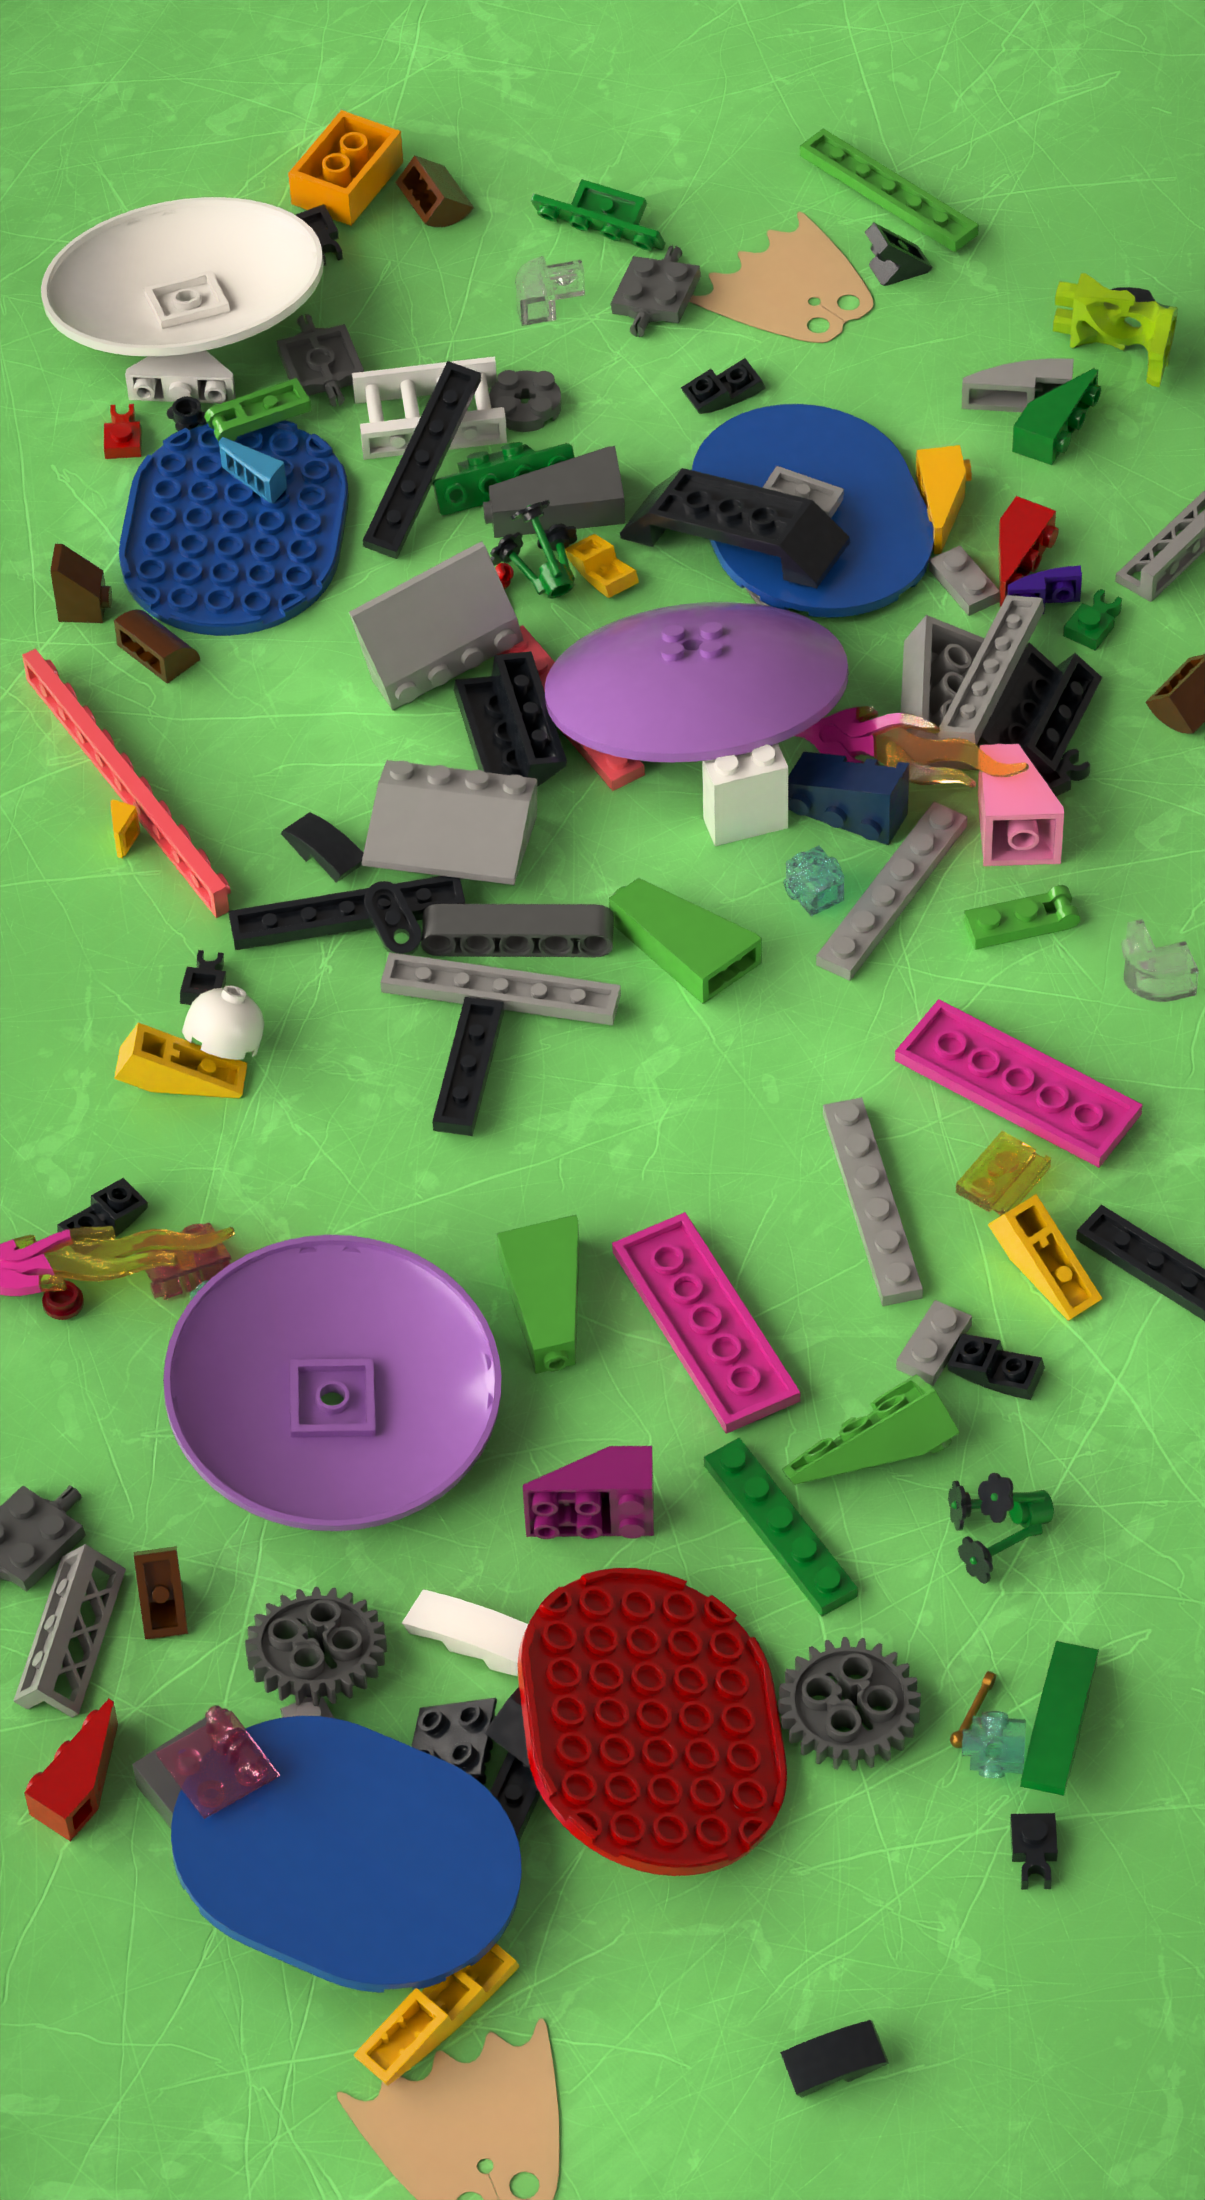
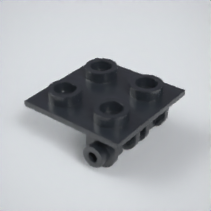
M489 1698L421 1707L418 1713L412 1747L462 1769L484 1785L487 1779L484 1763L490 1761V1751L493 1749L492 1739L484 1732L496 1717L497 1699Z

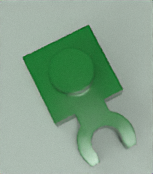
M1098 590L1094 594L1093 606L1082 603L1064 625L1063 636L1096 651L1114 628L1115 617L1121 612L1122 598L1118 596L1113 603L1107 604L1104 603L1105 590Z

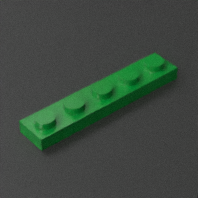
M740 1438L704 1456V1467L821 1617L858 1596V1587Z

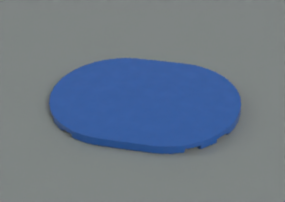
M807 404L766 406L742 413L724 422L712 431L699 447L693 461V471L763 488L775 467L779 466L844 489L843 501L831 519L850 537V544L817 589L785 581L783 579L781 557L710 540L714 552L728 576L740 588L746 587L760 596V601L784 610L791 608L809 612L808 616L813 617L854 616L883 608L897 601L900 594L910 587H915L925 574L934 543L933 524L929 522L926 504L900 451L881 431L864 420L823 406Z
M286 420L240 435L234 441L284 462L287 488L273 504L260 497L222 467L219 442L214 435L215 429L210 428L208 423L191 430L184 428L163 440V445L152 455H147L140 464L130 489L120 539L119 559L123 580L134 600L150 615L175 628L198 634L214 636L248 634L272 628L294 618L317 601L328 588L336 573L340 559L349 501L347 476L343 464L337 459L332 447L317 434H309L298 429L297 424Z
M292 1716L265 1721L243 1729L219 1743L194 1767L187 1777L174 1807L171 1823L173 1862L183 1890H186L192 1901L199 1908L200 1914L215 1928L230 1938L343 1987L384 1993V1989L410 1987L412 1989H421L444 1982L446 1977L468 1965H474L485 1956L501 1938L515 1912L522 1874L520 1847L514 1827L507 1813L493 1794L477 1779L462 1769L349 1721L321 1716Z

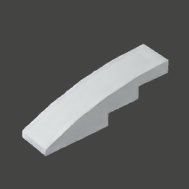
M422 1590L402 1622L409 1634L440 1640L449 1652L483 1659L490 1670L518 1676L519 1648L528 1624L458 1598Z

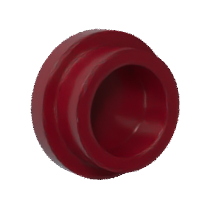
M55 1281L47 1287L43 1295V1309L48 1316L54 1319H70L76 1316L83 1308L84 1298L82 1291L70 1281Z

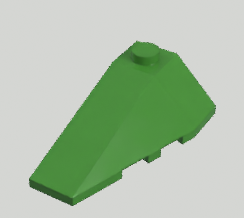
M916 1374L871 1402L870 1404L874 1411L869 1415L857 1419L856 1417H851L841 1425L840 1436L834 1441L832 1438H826L817 1442L782 1468L785 1476L796 1485L924 1455L927 1452L937 1453L949 1446L952 1442L951 1438L960 1432L936 1390Z

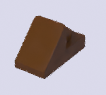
M177 1546L134 1552L145 1639L188 1634Z

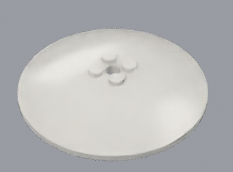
M201 197L180 199L128 211L83 232L53 258L42 280L41 295L46 315L51 323L65 336L82 345L108 353L129 356L183 355L239 342L283 321L301 307L313 294L323 273L324 260L320 241L313 229L302 219L282 208L239 198Z

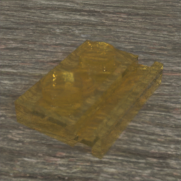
M1001 1131L956 1183V1193L986 1211L990 1212L993 1210L1002 1216L1019 1205L1050 1169L1051 1158L1047 1155L1045 1157L1038 1155L1033 1147Z

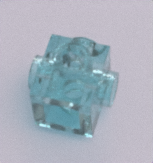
M819 845L806 852H800L786 861L785 890L792 900L797 899L810 916L844 901V874L838 861L832 856L829 857Z
M1000 1711L982 1712V1717L973 1716L972 1730L963 1729L962 1756H970V1770L979 1771L978 1774L987 1778H1002L1005 1776V1773L1023 1774L1026 1719L1008 1718L1007 1713Z

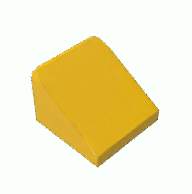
M111 800L117 857L123 859L140 834L136 806Z

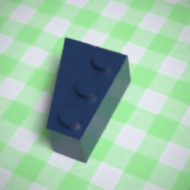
M803 752L788 776V810L798 815L827 823L834 828H841L861 835L868 840H875L889 845L908 814L909 763L898 762L896 767L879 765L877 759L867 758L864 764L847 762L846 756Z

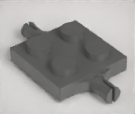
M669 246L662 260L633 256L611 301L612 314L629 316L635 319L630 327L632 335L636 337L637 334L639 337L643 336L650 322H680L700 280L701 272L699 265L678 262L682 256V250L679 247Z
M305 314V319L301 315L297 319V323L302 332L294 337L277 340V350L289 380L297 378L308 396L326 392L330 404L336 407L337 399L340 406L345 401L340 388L353 385L352 373L364 372L345 324L331 328H315L312 317L309 314Z
M69 1485L58 1498L50 1501L41 1498L25 1486H22L0 1506V1579L11 1581L27 1592L61 1560L62 1556L66 1555L86 1536L83 1525L66 1515V1512L82 1499L81 1494L76 1488L73 1489V1486Z

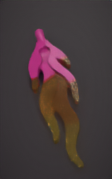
M869 706L853 707L822 718L813 726L795 735L796 737L805 738L808 742L815 745L822 754L846 756L847 762L864 764L863 761L857 760L855 757L858 755H868L877 759L885 766L896 767L898 762L909 763V782L918 785L963 783L971 788L976 786V782L962 770L931 767L929 765L937 761H960L992 777H1011L1029 769V765L1026 762L1013 764L996 762L976 744L967 739L931 740L914 736L906 730L911 728L936 734L940 732V728L932 722L907 713H893L878 717V711Z

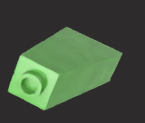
M637 878L627 886L620 887L609 897V909L614 914V927L702 1004L762 963V938L759 935L641 878Z
M577 1215L497 1233L498 1257L535 1374L546 1371L555 1372L567 1366L575 1365L580 1248Z

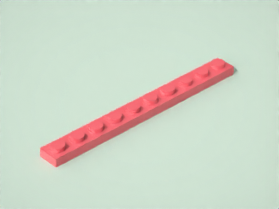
M36 649L23 654L26 679L123 802L136 806L139 822L213 915L218 918L230 911L228 895L231 893V889L222 873L216 874L211 868L209 858L203 849L197 850L193 846L186 828L182 824L177 826L166 803L163 800L157 801L153 796L151 786L144 776L138 777L134 772L129 757L124 752L120 754L116 750L109 732L106 729L100 730L89 707L86 705L82 707L77 701V696L72 686L68 682L63 683L60 680L53 662L50 659L45 661Z

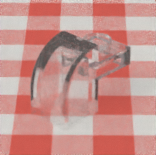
M544 256L528 261L519 269L515 284L517 312L521 326L556 320L555 300L585 295L584 267L581 260L546 265Z
M1143 919L1127 922L1126 939H1123L1121 942L1125 958L1123 980L1127 987L1136 995L1156 1002H1169L1196 996L1199 970L1186 941L1155 948Z

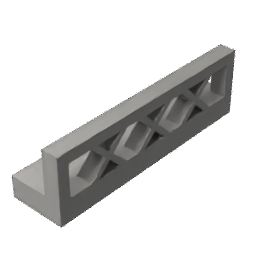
M1205 491L1194 499L1116 573L1115 582L1152 602L1205 551V510L1198 515V512L1205 506ZM1141 571L1140 581L1131 575L1134 572Z
M86 1544L61 1557L14 1698L15 1703L25 1709H29L44 1701L71 1718L79 1714L126 1568ZM94 1566L110 1575L104 1590H97L92 1577ZM90 1601L96 1619L93 1626L86 1628L80 1608L82 1603ZM78 1637L84 1656L82 1662L74 1664L68 1645L70 1639ZM65 1673L72 1689L70 1699L54 1691L58 1676Z

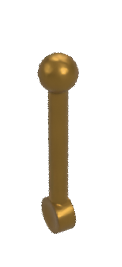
M990 1671L986 1672L982 1686L959 1730L953 1732L950 1737V1742L955 1748H962L966 1745V1734L988 1691L992 1689L997 1674Z

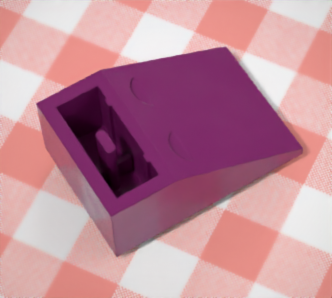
M608 1446L523 1484L526 1537L553 1539L555 1537L580 1536L585 1539H594L599 1536H623L633 1539L641 1536H654L652 1446Z

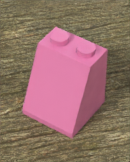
M1019 744L980 745L978 807L983 866L1061 864L1064 807Z

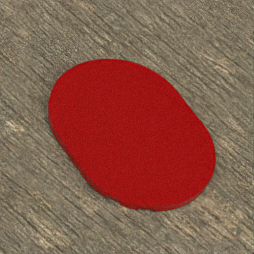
M612 1568L586 1573L580 1579L564 1587L559 1586L550 1593L530 1619L522 1637L517 1663L518 1682L527 1754L535 1784L551 1812L575 1838L593 1851L620 1865L642 1872L667 1876H690L724 1868L746 1856L763 1840L778 1815L786 1792V1756L774 1682L765 1654L756 1638L750 1637L735 1619L737 1615L713 1595L707 1597L697 1590L686 1586L687 1581L666 1573L647 1569Z

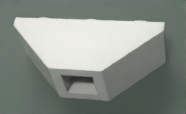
M208 351L172 356H148L126 369L125 377L129 400L175 402L181 397L189 396L196 398L200 403L221 404L236 399L233 373Z

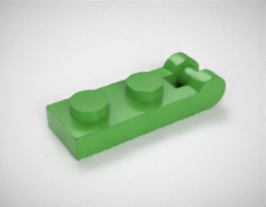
M294 378L215 405L206 411L204 418L209 427L215 429L214 435L218 442L222 437L235 441L240 435L312 411L311 400L298 379Z
M1065 885L1055 886L1047 893L964 910V923L975 950L1068 930L1077 926L1081 919L1077 908L1070 904L1072 896L1069 888ZM1054 910L1057 911L1056 913L1048 914V915H1047V913H1046V912L1054 911Z

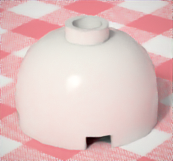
M225 986L224 988L206 991L192 1002L182 1033L190 1043L193 1037L202 1042L200 1050L208 1054L226 1059L241 1060L245 1058L246 1052H252V1057L257 1055L263 1036L264 1019L258 1005L247 996L243 989L236 986Z

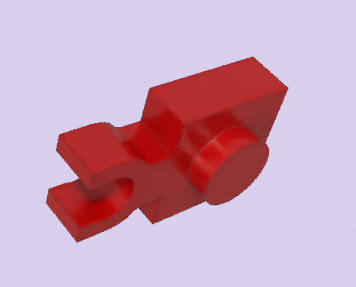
M129 404V411L126 414H118L116 412V405H110L112 423H104L105 459L141 457L140 421H135L134 404Z

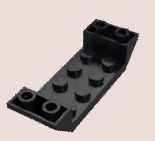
M681 468L656 486L620 532L621 539L653 547L664 531L670 529L781 557L783 579L785 581L816 589L850 544V537L813 500Z

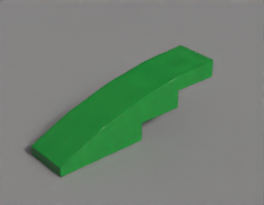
M1056 1641L1030 1739L1020 1787L1064 1796L1079 1743L1080 1730L1097 1665L1098 1649Z

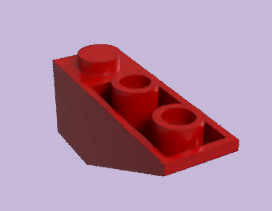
M1018 496L1009 505L1000 518L999 523L1000 607L1007 596L1008 585L1027 576L1030 571L1035 572L1037 570L1043 552L1046 548L1053 547L1059 529L1055 527V510Z
M108 1698L99 1710L95 1709L88 1714L83 1722L82 1729L71 1741H65L58 1748L54 1760L43 1772H38L31 1778L24 1792L29 1815L69 1841L77 1835L99 1809L118 1727L114 1701Z

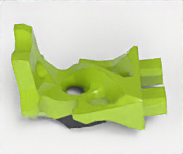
M1081 273L1078 284L1059 281L1055 295V305L1073 308V310L1056 309L1053 332L1070 334L1071 348L1097 342L1111 345L1124 351L1125 345H1143L1148 351L1146 382L1151 386L1160 387L1165 367H1168L1178 308L1156 302L1150 290L1132 287L1108 289L1086 273ZM1125 318H1134L1141 323V326L1133 327L1125 321Z

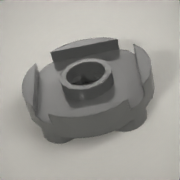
M505 370L498 375L497 382L492 386L489 393L491 408L504 407L506 428L518 432L539 430L544 427V422L552 416L554 421L561 411L560 388L555 383L554 375L548 371L536 372L526 370L515 372ZM521 399H529L528 403H521Z

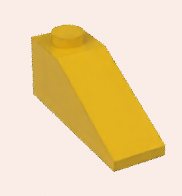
M960 445L920 449L916 452V479L919 492L927 507L929 522L933 524L934 554L942 553L964 501L966 482L972 479L970 460H963Z
M138 1022L120 1046L114 1079L149 1092L239 1099L243 1095L248 1063L208 1054L200 1050L201 1046L198 1044L190 1043L187 1040Z
M1037 1194L988 1224L1009 1259L1068 1321L1103 1299Z

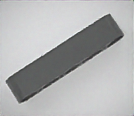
M434 904L428 906L423 912L421 947L432 956L601 957L609 954L613 948L614 914L608 907L596 904Z

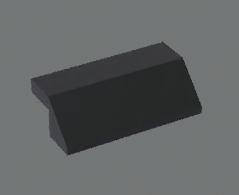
M1030 642L1027 643L975 746L980 750V745L1019 744L1039 773L1052 774L1056 770L1102 677L1076 653L1056 667Z
M532 652L495 655L492 676L455 680L454 693L478 770L487 773L537 779L538 787L566 767L565 753L556 726L549 716L546 707L545 692Z

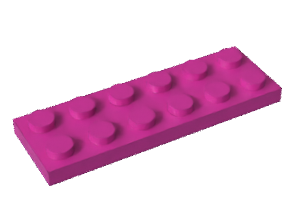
M940 999L936 1001L895 1050L896 1062L1100 1168L1142 1115L1143 1104Z
M686 1212L612 1243L614 1256L726 1434L800 1402L801 1392Z

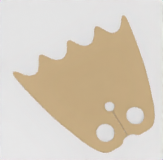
M802 212L797 213L799 227L795 231L789 233L768 230L767 236L770 245L766 251L761 253L738 252L741 262L740 270L732 274L709 273V278L714 288L712 293L703 296L692 295L689 301L746 325L793 339L814 343H825L832 340L842 332V327L847 321L859 319L873 308L872 296L851 263L825 233ZM844 295H853L859 299L860 305L854 310H844L838 306L837 302ZM816 297L821 300V303L817 306H812L808 303V300ZM813 318H824L829 322L830 327L823 333H814L808 329L807 323Z
M542 2018L538 2020L529 2042L522 2046H512L497 2034L489 2032L486 2035L483 2050L475 2061L461 2063L445 2052L437 2051L434 2056L432 2070L424 2080L410 2081L400 2076L388 2086L382 2082L379 2096L371 2101H360L343 2092H337L336 2094L338 2101L368 2144L390 2172L416 2200H457L460 2195L466 2192H475L481 2195L484 2200H553L559 2177V2110L546 2022ZM482 2159H489L493 2163V2170L489 2174H483L477 2169V2164ZM520 2172H529L535 2175L539 2180L538 2192L527 2199L514 2196L509 2186L514 2175Z

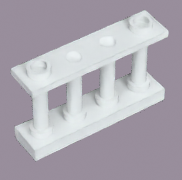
M495 356L452 361V363L480 372L481 382L474 394L477 410L466 411L449 450L507 443L504 407L491 408L488 388H492L497 382ZM447 362L352 373L355 404L367 403L370 423L360 424L364 460L404 454L421 418L417 397L432 395ZM403 399L405 419L384 421L381 401Z

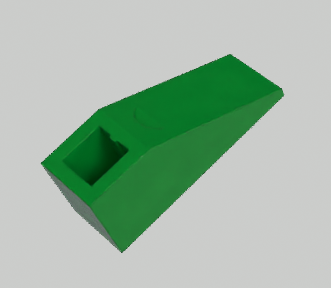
M1093 368L1029 402L1013 426L1012 452L1049 465L1054 463L1060 453L1064 454L1069 447L1074 430H1080L1083 426L1088 408L1090 406L1094 407L1099 400L1101 386L1098 385V369Z

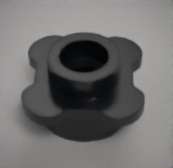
M181 397L167 410V417L173 419L176 423L175 428L177 431L184 428L190 430L197 427L198 424H206L204 418L206 412H202L199 400L194 397Z

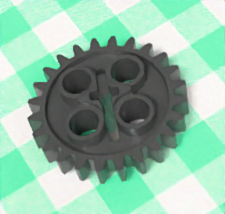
M314 1587L312 1596H305L301 1589H297L296 1599L290 1600L285 1595H280L281 1606L277 1607L267 1603L266 1615L256 1614L254 1616L255 1626L248 1627V1640H245L248 1669L253 1670L256 1683L264 1681L265 1692L269 1693L278 1688L279 1700L281 1701L290 1694L295 1695L296 1705H300L305 1697H311L313 1705L318 1706L321 1697L327 1696L332 1704H335L337 1700L336 1694L340 1692L348 1698H352V1687L354 1685L364 1690L367 1689V1677L377 1678L378 1666L385 1665L384 1653L387 1652L384 1623L378 1622L377 1610L368 1611L366 1600L354 1604L353 1593L351 1592L340 1599L337 1598L336 1588H332L327 1596L321 1595L319 1587Z
M843 1637L841 1648H835L829 1640H825V1652L822 1653L813 1646L809 1647V1661L797 1656L795 1658V1670L786 1669L785 1683L780 1684L779 1697L781 1699L778 1700V1712L782 1714V1729H790L789 1742L792 1744L802 1741L801 1754L803 1756L815 1750L817 1764H821L827 1757L833 1758L834 1769L839 1768L842 1760H848L852 1771L857 1769L858 1760L864 1759L867 1765L873 1768L874 1756L877 1754L886 1761L891 1760V1747L903 1751L904 1737L913 1738L914 1723H919L921 1693L916 1692L917 1678L909 1677V1664L897 1666L898 1653L896 1652L883 1657L881 1643H878L871 1651L867 1650L865 1638L860 1639L857 1647H850L847 1637ZM851 1675H859V1676H862L863 1678H861V1679H851V1678H848V1676H851ZM829 1676H832L836 1680L837 1684ZM816 1695H822L827 1698L823 1700H815L811 1697ZM881 1706L887 1708L888 1710L876 1711L872 1708ZM863 1722L870 1731L866 1730L861 1723ZM840 1727H847L851 1729V1731L839 1732L835 1729Z

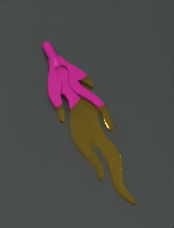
M113 1226L68 1229L50 1235L38 1242L34 1235L18 1237L0 1244V1295L23 1296L47 1291H64L67 1289L63 1278L97 1282L125 1277L157 1266H176L178 1260L175 1253L161 1251V1249L200 1250L215 1246L229 1239L235 1234L233 1227H229L210 1234L192 1235L164 1229H150L116 1239ZM150 1250H158V1251H152V1252H146V1253H141V1254L133 1255V1254L140 1253V1252H145V1251H150Z

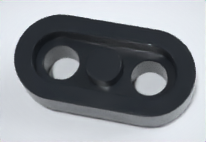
M380 881L371 885L365 894L364 908L384 948L391 953L413 954L421 942V929L401 890L395 884L387 881ZM387 899L390 901L391 906L386 910H382L376 905L378 900ZM397 933L407 934L409 940L404 944L397 943L394 940V936Z

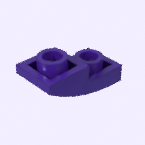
M1081 565L1053 568L1025 576L1008 585L1007 595L1043 598L1044 612L1045 603L1080 602L1082 584Z

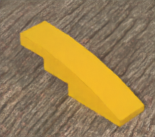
M495 1944L477 1963L472 1966L468 1965L446 1977V1981L426 1987L422 1991L417 1988L414 1989L357 2050L354 2057L384 2084L390 2085L425 2058L469 2019L520 1967L518 1962L498 1944Z

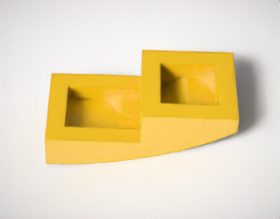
M592 534L565 548L567 558L595 589L607 598L639 583L636 570L616 557L614 545L596 534Z

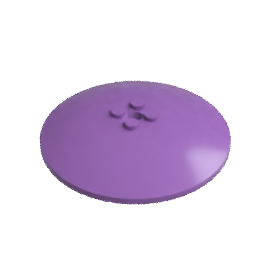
M741 602L680 604L624 617L602 626L576 641L552 665L545 682V701L549 716L564 734L596 751L616 757L650 762L675 763L715 760L717 757L750 753L754 749L767 744L770 746L775 745L816 724L836 706L843 696L848 684V662L845 650L839 640L828 629L800 614L772 606Z
M317 1235L289 1239L265 1246L229 1264L213 1276L189 1302L174 1328L166 1353L163 1383L166 1411L175 1439L186 1459L214 1490L244 1510L272 1522L316 1531H348L381 1526L416 1513L440 1499L465 1477L482 1455L491 1438L501 1400L502 1375L495 1339L485 1317L473 1299L451 1276L430 1261L393 1244L349 1235ZM334 1392L340 1394L344 1400L338 1405L331 1406L325 1404L321 1398L327 1393Z

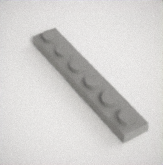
M1006 596L938 728L939 742L957 745H977L1044 612L1043 598Z
M933 802L816 955V965L851 981L967 827V816L937 802Z
M389 952L380 982L381 992L460 1004H463L465 997L504 1002V1010L606 1025L614 1024L621 997V985L391 952Z
M862 1097L823 1105V1117L882 1306L922 1299L923 1288Z

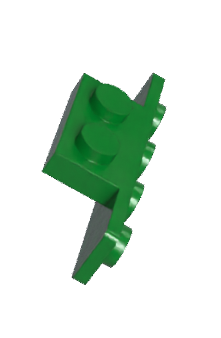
M583 179L579 183L571 204L534 193L531 197V202L537 210V214L552 222H556L557 219L565 220L572 227L581 231H588L591 228L600 231L604 237L614 241L624 238L632 241L635 246L643 250L650 251L652 247L663 250L666 243L660 232L639 225L647 206V202L643 197Z
M513 442L502 446V451L488 454V452L482 451L468 455L466 461L457 463L459 473L433 480L439 513L444 516L481 506L483 502L490 501L489 486L575 458L572 445L565 443L535 452L528 445H523L522 442Z

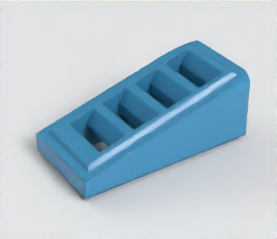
M222 437L219 440L222 467L260 497L272 504L275 503L287 488L284 462L230 439Z

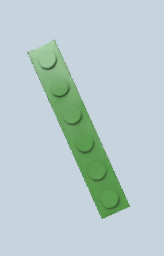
M824 128L800 145V156L953 252H957L978 235L979 224Z

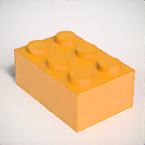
M341 110L288 173L291 204L306 210L325 204L333 220L352 226L403 164L401 131Z

